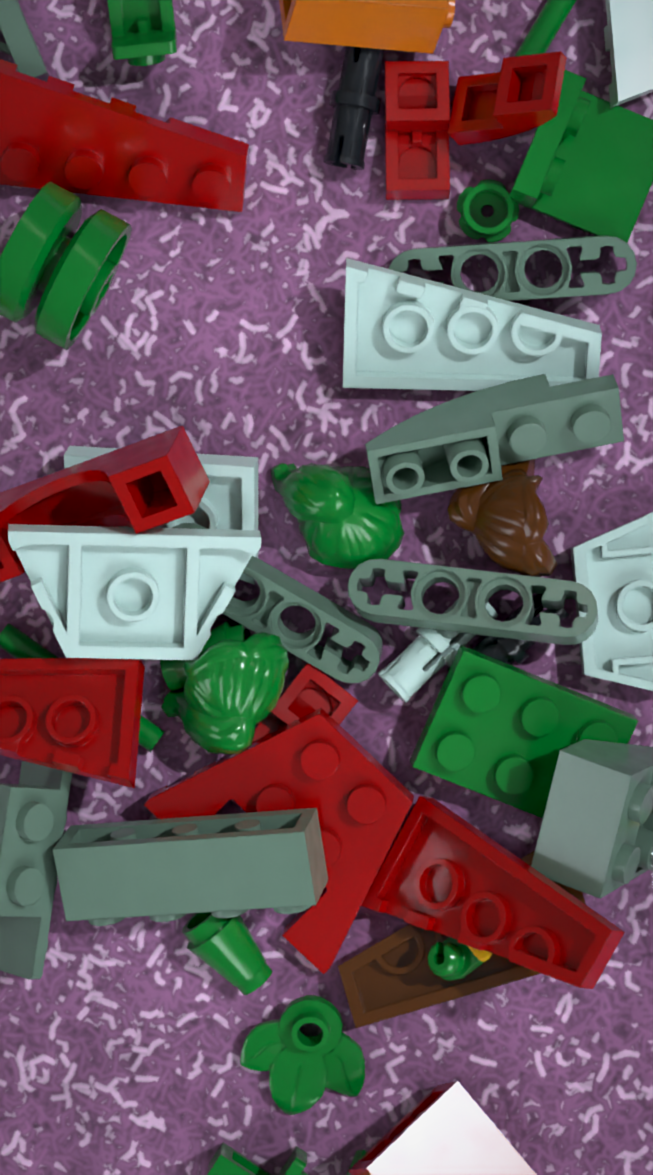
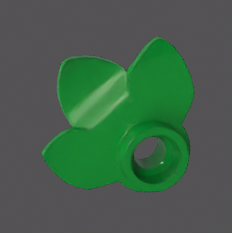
M306 995L293 1000L285 1007L279 1019L259 1023L252 1028L242 1045L240 1065L250 1070L270 1071L269 1087L272 1098L276 1105L288 1115H295L310 1109L322 1097L325 1087L343 1095L356 1097L360 1093L365 1079V1058L362 1048L356 1041L342 1032L343 1023L338 1009L331 1002L320 996ZM306 1023H314L322 1029V1032L317 1036H305L300 1032L299 1028Z

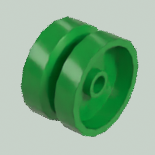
M49 182L41 188L27 207L0 256V315L17 323L26 318L39 303L34 321L35 333L68 350L82 333L108 292L129 242L132 227L129 223L101 209L90 215L78 229L82 215L80 198Z

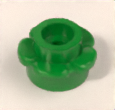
M492 179L481 180L476 187H467L460 194L456 206L457 211L461 214L459 226L464 234L471 239L485 238L487 242H497L504 239L511 232L510 225L519 216V204L514 202L512 197L509 196L510 194L503 183ZM484 206H491L493 208V215L491 217H484L482 215L481 209Z

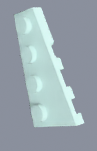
M346 258L343 388L478 391L541 374H546L550 387L599 377L602 338L600 325Z

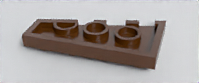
M535 850L521 858V860L531 866ZM553 881L586 904L581 891ZM411 924L338 966L355 1028L541 973L509 962V959L492 954L490 959L466 977L452 981L445 980L430 970L427 956L435 943H442L449 937Z

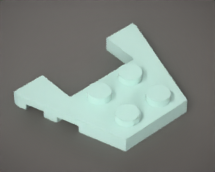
M653 512L570 549L573 581L583 584L592 592L597 601L598 623L594 633L587 640L579 643L582 674L653 691ZM575 600L577 617H586L587 613L578 610L577 600Z

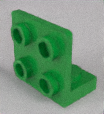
M565 70L557 116L537 127L509 196L521 206L591 235L616 236L628 242L653 182V120L620 106L610 108V102L582 91L587 78Z

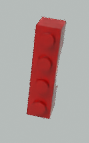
M183 425L0 492V582L20 576L25 572L16 551L12 550L8 542V524L127 526L133 528L137 534L195 513L210 481Z

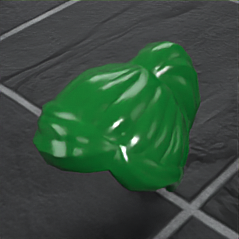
M280 463L271 469L275 491L282 496L285 507L288 508L289 512L297 518L300 534L304 537L308 553L314 560L328 566L355 569L359 564L370 559L388 560L400 547L405 534L400 520L401 501L375 503L369 468L364 466L332 467L313 463L297 468L294 463L288 465Z
M265 632L253 634L244 642L223 639L209 647L198 660L192 663L185 662L184 672L187 675V679L184 684V691H170L164 698L161 708L167 717L178 716L182 721L185 732L207 752L213 754H240L252 745L256 724L266 718L277 705L283 691L285 673L289 665L287 649L282 646L279 636Z

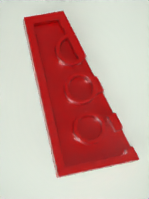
M0 59V185L41 189L47 183L52 182L71 193L242 212L249 144L171 117L166 122L137 113L135 111L136 105L113 97L110 103L84 95L73 91L75 84L52 76H48L46 82L17 72V64Z
M419 796L361 905L371 910L403 919L404 922L424 930L434 931L458 940L457 942L472 948L509 959V962L584 989H593L625 933L434 798Z

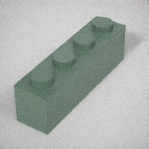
M317 808L70 825L53 848L66 921L88 920L89 924L94 926L112 925L122 921L125 917L149 916L150 920L155 922H169L182 918L188 913L211 912V915L216 918H231L242 915L250 909L273 908L279 914H294L307 910L312 905H316L328 882Z

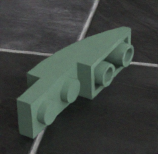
M541 374L478 390L421 412L395 425L365 444L375 503L381 504L503 480L501 465L624 442L619 387L613 374L551 387L546 374Z

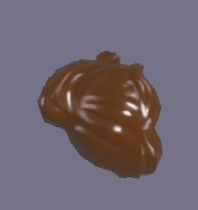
M535 459L501 465L503 480L456 489L451 496L447 508L449 519L460 528L473 533L480 546L492 561L503 569L520 575L534 577L551 576L557 566V562L549 546L543 540L549 522L544 505L537 495V489L543 477L534 475Z

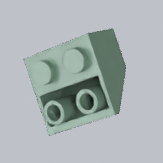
M584 739L560 750L531 867L552 881L600 899L624 884H628L644 872L653 869V747Z

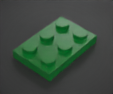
M460 645L411 755L410 763L414 768L543 818L559 751L584 739L628 744L638 720L633 714Z

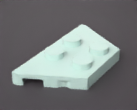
M8 524V542L12 550L16 551L31 581V588L41 608L45 610L53 626V633L66 658L196 660L211 635L210 629L217 616L225 611L236 591L235 585L252 556L255 557L261 548L260 530L151 528L136 534L131 527Z

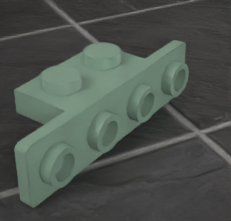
M22 761L19 784L0 783V971L28 980H39L43 975L53 900L57 887V871L53 848L64 833L72 773Z

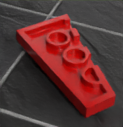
M0 659V755L135 788L145 666L141 659Z

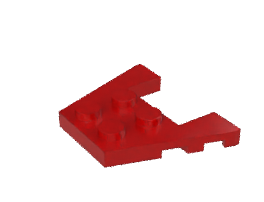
M320 708L252 742V745L240 754H233L219 762L214 761L194 771L193 775L169 787L166 785L154 791L147 798L144 806L158 819L215 815L229 800H234L246 813L317 808L328 882L317 904L300 912L284 928L282 936L321 973L325 974L331 968L413 803L414 795L326 711Z

